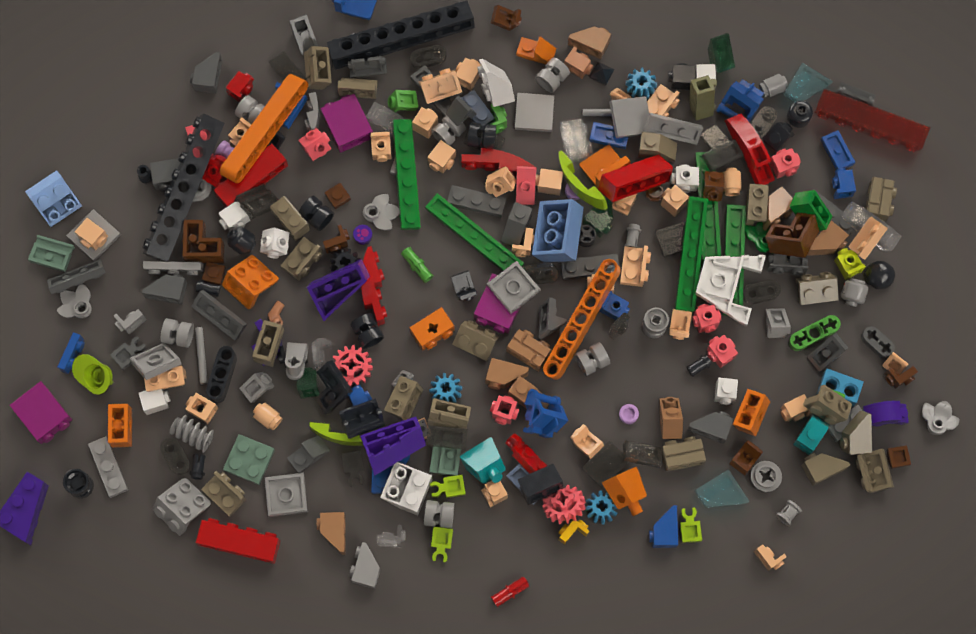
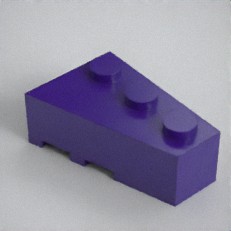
M26 472L0 510V527L31 545L34 530L38 524L39 513L42 510L49 485Z

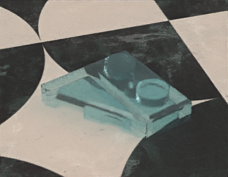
M802 63L783 95L794 102L805 101L828 87L833 81Z
M729 469L695 490L706 508L741 505L749 502Z

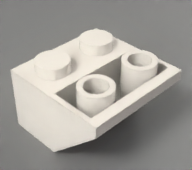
M479 59L480 66L477 68L479 76L483 81L481 87L487 101H491L493 107L514 102L512 84L505 72L488 61Z
M397 462L391 470L380 498L418 516L430 483L433 480L432 475Z

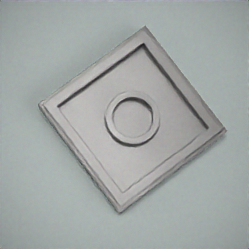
M517 93L515 130L552 132L554 95Z
M646 97L618 99L609 102L616 138L639 136L642 132H645L644 127L649 116Z
M93 209L66 236L88 257L96 261L121 234ZM86 218L102 228L108 235L106 243L97 250H94L92 247L87 249L80 243L81 239L75 233Z
M517 261L487 283V287L510 314L541 291Z
M165 343L130 358L131 364L146 380L181 365L180 358Z
M304 473L265 477L268 517L308 512Z

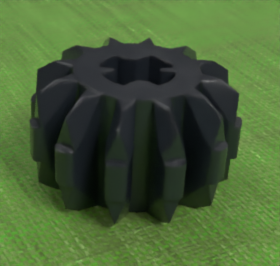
M350 248L346 253H344L343 249H340L341 254L339 255L334 252L335 259H330L332 264L330 270H339L345 267L343 265L344 262L350 265L361 260V258H357V252L351 254Z

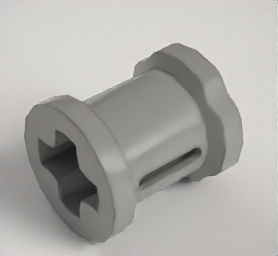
M788 500L784 509L776 514V517L786 526H790L794 517L802 512L796 503Z

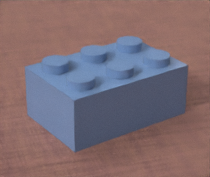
M573 199L540 201L532 255L543 263L576 261L584 207Z

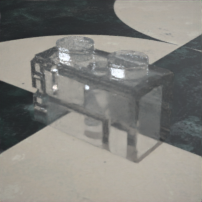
M582 119L561 122L559 129L564 152L572 162L587 159L592 152L591 142L586 140V135H588L587 125H583Z

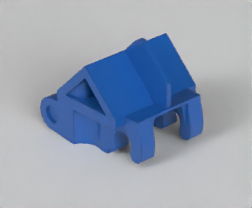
M743 79L740 83L736 81L730 86L716 111L718 113L722 112L731 118L738 114L725 105L736 103L745 109L744 114H746V119L750 122L754 113L764 101V92L754 87L755 83L750 84Z
M530 389L525 401L527 408L525 420L529 421L530 426L528 428L524 427L523 432L529 434L538 433L540 437L544 438L553 437V432L557 433L568 422L564 408L560 405L561 398L558 396L551 397L538 393L537 390ZM541 402L548 403V409L543 408Z

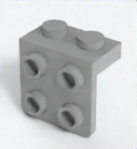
M182 478L157 497L152 510L172 531L181 536L186 531L190 521L205 511L211 502L187 478Z

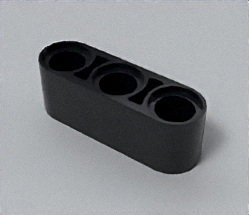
M223 346L218 350L208 381L206 394L213 403H221L225 400L235 369L237 356L230 346ZM231 353L232 357L229 360H223L224 354ZM220 371L226 372L224 378H217ZM215 389L221 390L220 395L217 397L211 396Z

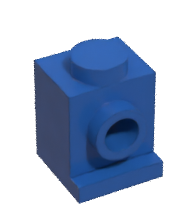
M845 168L835 170V176L832 178L833 189H836L833 195L834 199L853 197L856 187L852 170H846Z
M610 291L599 312L619 322L622 317L625 319L630 311V308H628L629 302ZM615 303V304L619 305L620 307H619V308H614V307H613V304Z
M361 385L353 387V392L349 395L353 406L372 400L368 390L364 392Z

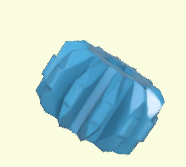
M642 67L640 72L635 69L633 74H628V80H626L625 85L628 86L627 93L632 92V98L637 95L648 99L650 94L655 93L654 88L657 87L655 75L650 76V70L644 72Z
M443 373L442 379L437 375L435 377L437 382L431 381V386L434 387L430 389V393L434 394L432 399L435 398L448 402L451 400L453 403H457L455 397L461 398V393L458 392L462 390V386L458 385L460 380H453V374L447 378L446 373ZM445 386H448L450 392L443 393L442 387L445 389Z
M601 490L598 492V497L592 493L591 498L593 500H586V503L590 506H586L585 511H591L587 515L588 518L595 516L593 523H597L598 519H601V524L604 525L605 518L608 522H611L612 517L610 515H617V512L613 510L617 509L615 504H612V499H608L609 494L606 493L603 496ZM600 503H602L603 507H606L604 512L597 508Z

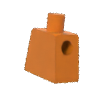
M637 467L602 482L617 509L628 506L632 516L643 512L638 500L645 498L647 494Z

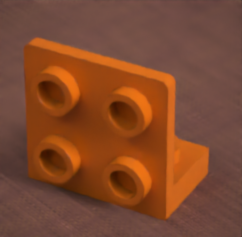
M607 145L579 163V167L593 184L599 188L602 174L630 165V160L627 156L620 158L613 148Z
M250 255L227 271L222 286L249 310L255 305L258 295L278 282L279 277L254 255Z

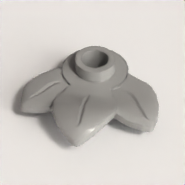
M388 194L376 196L373 202L366 205L363 209L364 218L369 222H373L375 227L380 230H391V220L399 215V208L389 204ZM375 211L376 214L374 216L369 215V212Z
M84 284L79 285L76 292L65 290L60 293L63 305L57 309V312L61 316L66 318L74 316L86 318L90 315L92 311V306L89 303L91 293ZM81 307L86 308L84 312H79V309Z
M942 401L935 407L929 403H924L922 417L928 422L927 427L931 434L940 435L946 430H953L958 426L959 418L952 416V407L947 401Z

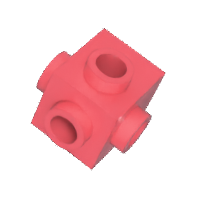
M317 128L307 132L304 137L298 140L312 161L324 156L331 150L328 144L330 141L329 137L325 132L321 133Z
M792 148L789 150L782 149L771 157L772 162L769 164L778 179L783 176L790 177L796 174L801 160Z
M703 304L698 306V309L695 310L692 316L693 324L697 327L698 332L710 333L715 331L721 321L720 311L716 310L715 305Z
M725 335L720 338L716 336L708 342L710 345L707 348V356L712 362H716L720 368L738 355L734 342L730 338L727 339Z
M499 395L497 401H493L490 412H493L492 418L495 419L496 423L511 425L512 419H517L519 409H517V401H514L515 399ZM507 410L508 414L502 413L501 411Z

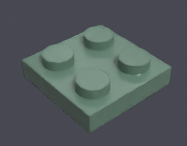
M238 434L223 471L260 485L275 449Z

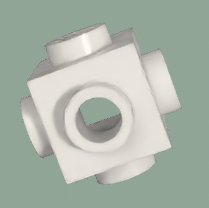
M689 165L676 166L674 173H671L670 183L676 185L685 193L690 191L696 192L699 186V167H690Z
M275 227L263 230L260 252L267 254V257L273 259L286 255L289 232Z

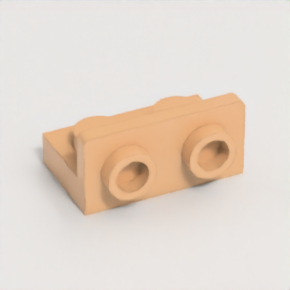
M450 68L439 71L440 75L433 77L432 74L422 77L419 85L422 88L426 104L462 92L455 70L451 71Z
M660 84L647 101L649 114L653 113L668 117L669 110L671 108L675 109L680 102L678 99L680 92L676 91L673 93Z
M869 217L850 243L849 248L865 260L888 228L873 217Z
M644 246V248L624 247L620 284L643 287L644 281H648L649 270H645L646 263H650L651 252H648V246Z
M177 366L148 380L144 378L146 391L185 385L184 379L187 378L186 371L183 366Z

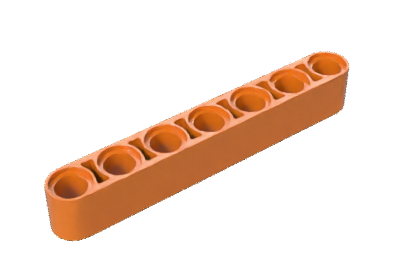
M289 74L222 164L220 168L221 176L235 183H240L306 93L309 85L306 80L293 74Z
M606 259L601 263L545 362L543 371L549 378L558 380L563 376L619 277L620 267L614 260ZM608 266H615L612 273H606ZM605 282L604 289L597 290V284ZM590 299H596V303L594 306H587V303ZM586 315V321L583 324H579L578 318ZM576 332V339L569 341V334ZM562 349H567V355L560 358L559 352ZM556 365L558 370L554 375H551L549 370L552 366Z

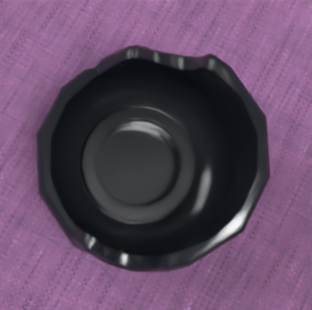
M876 261L870 263L865 268L863 276L867 285H871L875 289H886L893 284L895 271L889 263Z

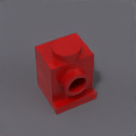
M238 71L225 87L227 94L240 103L244 96L251 93L254 78L248 73L243 74Z
M221 155L212 156L202 179L214 187L219 182L225 181L226 178L220 175V168L226 158Z

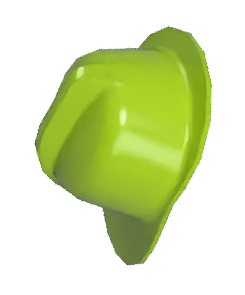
M82 354L73 361L72 373L75 379L93 394L100 395L108 389L109 385L113 384L111 369L94 357Z

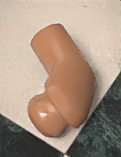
M276 301L268 313L270 322L283 325L280 312L285 307L284 304Z

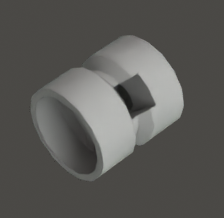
M554 57L545 65L546 69H542L535 77L538 84L550 93H553L560 86V81L563 82L570 74L568 67Z
M247 95L238 104L235 115L240 119L242 117L246 121L248 120L252 125L265 106L263 104L258 105L257 100Z
M446 115L442 119V123H438L431 130V133L438 142L442 140L450 146L455 141V136L459 137L466 130V126L464 123L456 126Z
M655 307L645 313L642 331L646 336L659 338L665 333L669 322L666 311Z
M166 318L161 330V342L171 345L176 342L177 346L189 348L193 338L194 324L187 322L179 324L177 320Z
M600 342L590 346L588 351L583 349L575 353L577 363L585 376L596 372L597 367L602 369L610 365L608 354Z
M427 500L424 525L435 527L439 524L442 528L452 529L455 503L443 502L439 504L438 501Z

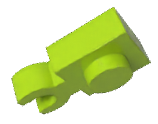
M463 475L443 478V484L439 482L430 483V487L436 486L439 488L437 493H432L434 498L441 496L442 493H446V498L466 495Z
M695 507L692 508L691 516L686 515L685 508L681 510V516L685 520V522H680L682 543L702 541L700 521H694L697 514Z
M433 527L431 547H437L432 556L433 561H436L437 554L444 556L443 562L447 561L448 555L445 548L451 549L453 529Z

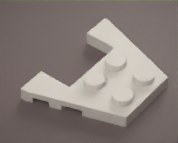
M766 255L705 257L695 295L709 304L715 305V308L747 327L752 308L734 304L732 301L741 268L761 274Z

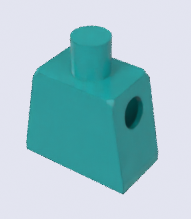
M813 414L793 445L810 455L827 432L830 424Z
M491 437L459 456L465 469L481 483H486L489 480H492L493 483H498L503 477L501 473L506 470Z

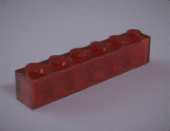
M823 89L814 112L818 114L819 118L828 120V118L833 119L836 124L846 126L847 124L852 126L853 130L857 132L871 133L870 136L876 139H881V137L888 139V143L896 146L899 144L904 145L907 150L912 152L920 151L923 148L931 128Z

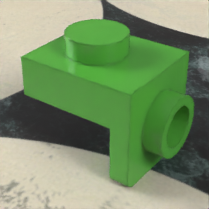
M491 104V113L496 121L492 125H497L496 134H498L507 127V114L503 106L493 107Z

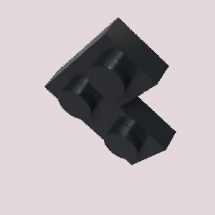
M333 360L327 361L317 371L326 389L315 399L325 415L331 413L353 392Z

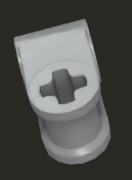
M287 343L285 365L287 367L286 375L289 379L298 380L303 376L308 355V344Z

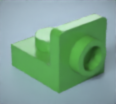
M395 90L388 98V107H390L391 114H395L398 110L416 111L418 109L416 91Z

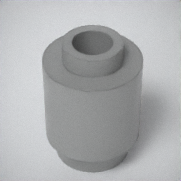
M777 74L763 80L759 84V89L764 92V98H770L786 91L788 83L785 76Z

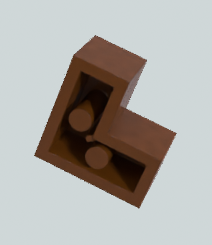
M797 212L790 226L773 223L765 236L770 253L805 258L819 233L816 216Z
M184 220L182 256L185 262L224 263L225 245L222 238H206V225L203 220Z

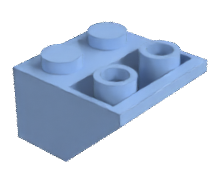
M57 170L25 191L50 227L82 207Z

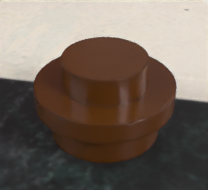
M661 185L646 190V196L650 201L658 202L663 199L664 188Z

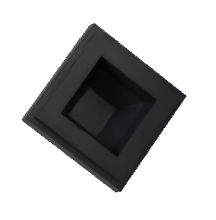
M597 62L590 78L607 85L614 69Z
M278 130L269 144H273L279 150L285 137Z

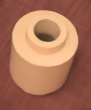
M727 168L726 171L722 172L724 173L725 196H738L742 190L741 172L737 171V168Z
M266 402L263 404L259 403L253 410V418L267 429L275 430L283 419L280 417V413Z

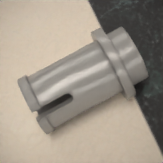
M629 224V227L626 229L628 234L625 246L637 248L639 233L642 230L640 225Z

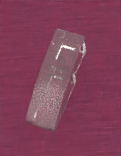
M850 202L841 215L857 232L861 230L869 217H873L888 228L876 244L883 252L892 251L902 237L880 218L854 202Z

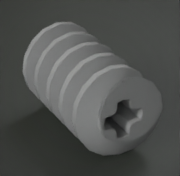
M186 414L182 418L177 417L170 428L169 434H175L176 438H182V441L185 443L189 441L190 446L195 445L197 450L202 449L204 453L213 439L214 430L206 433L207 426L199 429L201 423L198 422L194 426L193 418L187 422Z

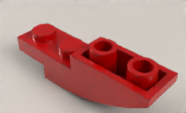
M742 114L726 119L725 123L739 155L743 154L755 184L766 185L775 181L769 166L772 160L753 126Z
M481 148V155L462 154L461 161L462 168L467 170L482 168L486 171H494L506 166L514 177H517V166L534 167L518 156L488 148Z
M370 246L367 248L363 259L370 277L361 286L365 310L373 308L379 326L385 324L384 318L387 317L385 306L381 307L379 302L382 299L379 287H383L381 280H385L382 269H378L376 264L380 262L377 251L373 252Z

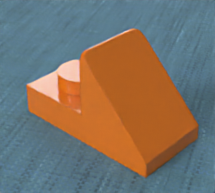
M521 37L516 56L546 65L555 56L557 48L542 37H539L538 41Z

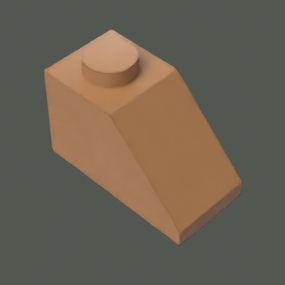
M594 26L570 34L568 45L571 47L575 46L578 50L601 59L610 43L611 33L604 28Z
M831 221L827 230H823L816 237L807 256L834 254L837 250L841 251L848 244L846 239L849 235Z
M491 358L485 384L491 389H505L514 384L519 376L522 378L527 377L529 368Z
M519 376L509 389L508 396L527 409L525 401L529 390L534 389L538 393L541 392L534 385ZM541 402L543 408L546 409L549 406L548 403Z
M320 513V518H317V530H320L321 535L341 555H346L345 513Z

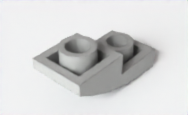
M316 92L309 93L310 100L307 101L309 112H306L308 119L304 120L307 131L314 130L315 128L318 129L320 111Z

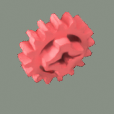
M352 345L350 350H348L347 346H344V352L338 350L339 356L333 355V360L336 361L334 363L339 370L346 372L347 377H343L350 388L353 383L356 386L359 385L360 381L366 383L365 377H371L368 371L373 370V366L368 365L372 363V359L367 358L368 352L362 353V347L355 350L354 345ZM357 356H359L360 358H362V360L364 361V363L361 362V361H358V360H357ZM351 363L355 364L353 370H349Z
M569 485L543 499L544 505L542 507L546 517L551 518V522L558 520L559 524L563 521L569 524L570 519L576 521V516H582L581 510L586 509V502L582 491H577V487L570 489Z

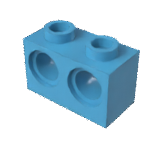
M826 369L816 394H818L821 385H826L828 382L832 383L835 391L845 394V389L852 391L853 397H848L845 394V399L852 403L851 407H854L864 382Z

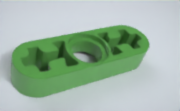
M829 315L795 332L788 341L789 347L794 351H801L836 333L841 325L839 318ZM828 321L835 323L834 329L828 327L825 331L823 330V327L829 323ZM810 329H817L820 336L818 338L811 337L809 334ZM804 336L806 337V339L801 342V346H799V344L793 343L795 341V338L800 340Z

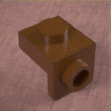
M496 5L491 24L511 31L520 25L522 10L512 11Z
M705 171L703 198H707L709 201H722L724 173Z
M341 224L337 225L340 236L323 241L327 254L338 253L340 249L348 247L347 240H350L347 229L343 230Z
M912 366L897 376L890 367L884 375L887 383L896 389L902 384L907 386L915 380L914 376L918 371Z
M747 440L729 464L745 476L763 451Z

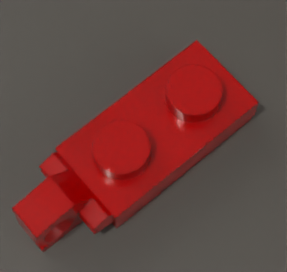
M514 433L505 442L512 450V456L529 474L547 466L517 434Z

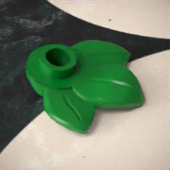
M758 222L756 226L746 225L745 234L747 238L755 243L758 251L768 252L769 247L765 236L769 229L766 231L763 229V222Z

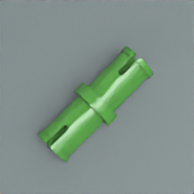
M411 247L402 251L401 255L410 264V269L418 274L423 283H427L433 278L434 275L424 265L423 259H419Z

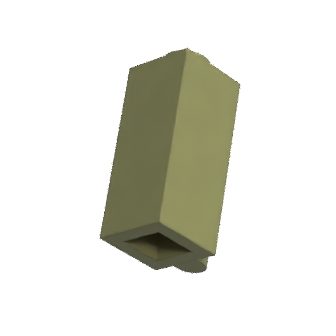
M709 75L693 79L690 83V109L696 121L713 116L716 109L714 87L717 86V80L710 79Z

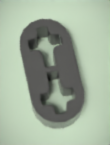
M867 327L863 331L862 341L879 357L888 358L895 351L892 341L876 327ZM873 332L875 334L874 339L871 338L869 340L867 338L868 333L870 334ZM887 345L889 347L888 352L883 353L881 350Z

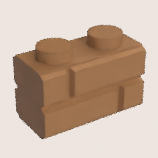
M519 329L508 344L506 352L539 372L551 353L550 345L543 340L537 341L534 339V335L531 332Z

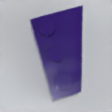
M362 259L314 280L307 286L323 321L369 279L370 275Z
M416 416L360 435L374 476L426 446L421 426Z

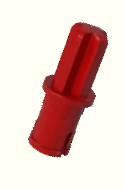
M521 577L509 586L505 585L506 588L491 596V599L498 608L509 599H515L514 596L528 588L529 583L525 577Z

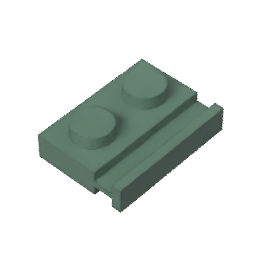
M37 235V240L34 242L28 261L66 272L75 247L72 244Z
M434 435L430 473L449 476L458 475L463 437Z

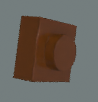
M341 183L324 192L334 209L351 200Z
M207 262L202 280L207 283L221 285L226 267Z
M907 445L886 450L890 469L911 465Z

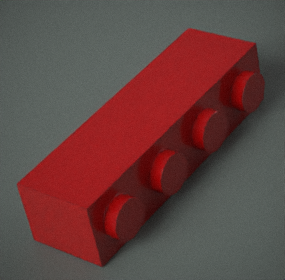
M273 144L267 146L240 183H235L229 179L219 182L214 189L216 197L225 207H228L235 201H238L240 204L288 167L286 158Z
M658 154L602 174L598 190L609 200L615 202L669 182L673 166Z
M208 518V521H201L196 539L198 546L275 564L281 542L279 538H276V534L265 532V535L257 533L258 530L246 527V530L239 529V525L227 523L226 526L219 524V520Z

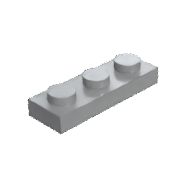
M650 113L644 131L697 145L703 127L699 124Z
M143 261V269L149 271L148 274L159 275L160 272H168V275L179 274V272H187V275H198V272L204 271V265L201 262Z
M107 436L89 443L88 446L108 496L112 498L128 491L129 489L112 447L108 444Z

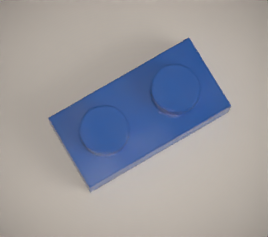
M593 122L589 142L626 149L628 137L616 138L614 126Z
M838 130L821 137L820 140L836 170L855 164V160Z
M73 332L57 366L63 373L69 374L70 370H72L73 361L84 348L85 342L80 334Z

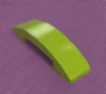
M562 150L559 151V161L563 175L572 191L593 207L606 210L608 208L606 198L595 186L588 190L573 174L575 173L573 162Z
M310 422L311 430L328 441L342 445L363 446L360 435L348 439L345 433L331 432L330 424Z

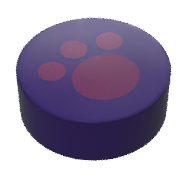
M367 225L357 226L353 231L354 240L361 245L368 244L372 239L370 227Z

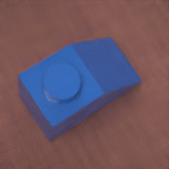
M673 505L654 524L652 531H649V543H652L653 548H676L678 546L677 505Z

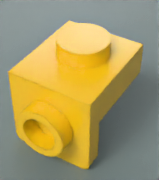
M580 519L578 521L573 520L569 526L565 524L558 532L561 535L558 540L565 545L576 530L587 536L590 532L587 529L588 525Z

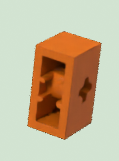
M442 307L409 327L410 333L422 351L426 348L427 350L432 349L442 338L444 340L448 339L453 335V331H455L454 324ZM430 328L436 329L437 332H430Z
M747 389L733 422L737 430L756 437L770 404L768 397L765 394Z
M108 404V444L112 448L132 447V408L129 404Z

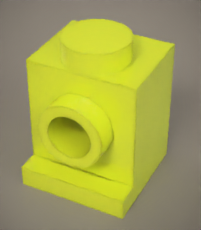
M848 248L837 253L838 256L834 260L845 280L861 273L866 267L864 263L862 264L857 253L848 250ZM847 258H850L852 263H849L847 261Z

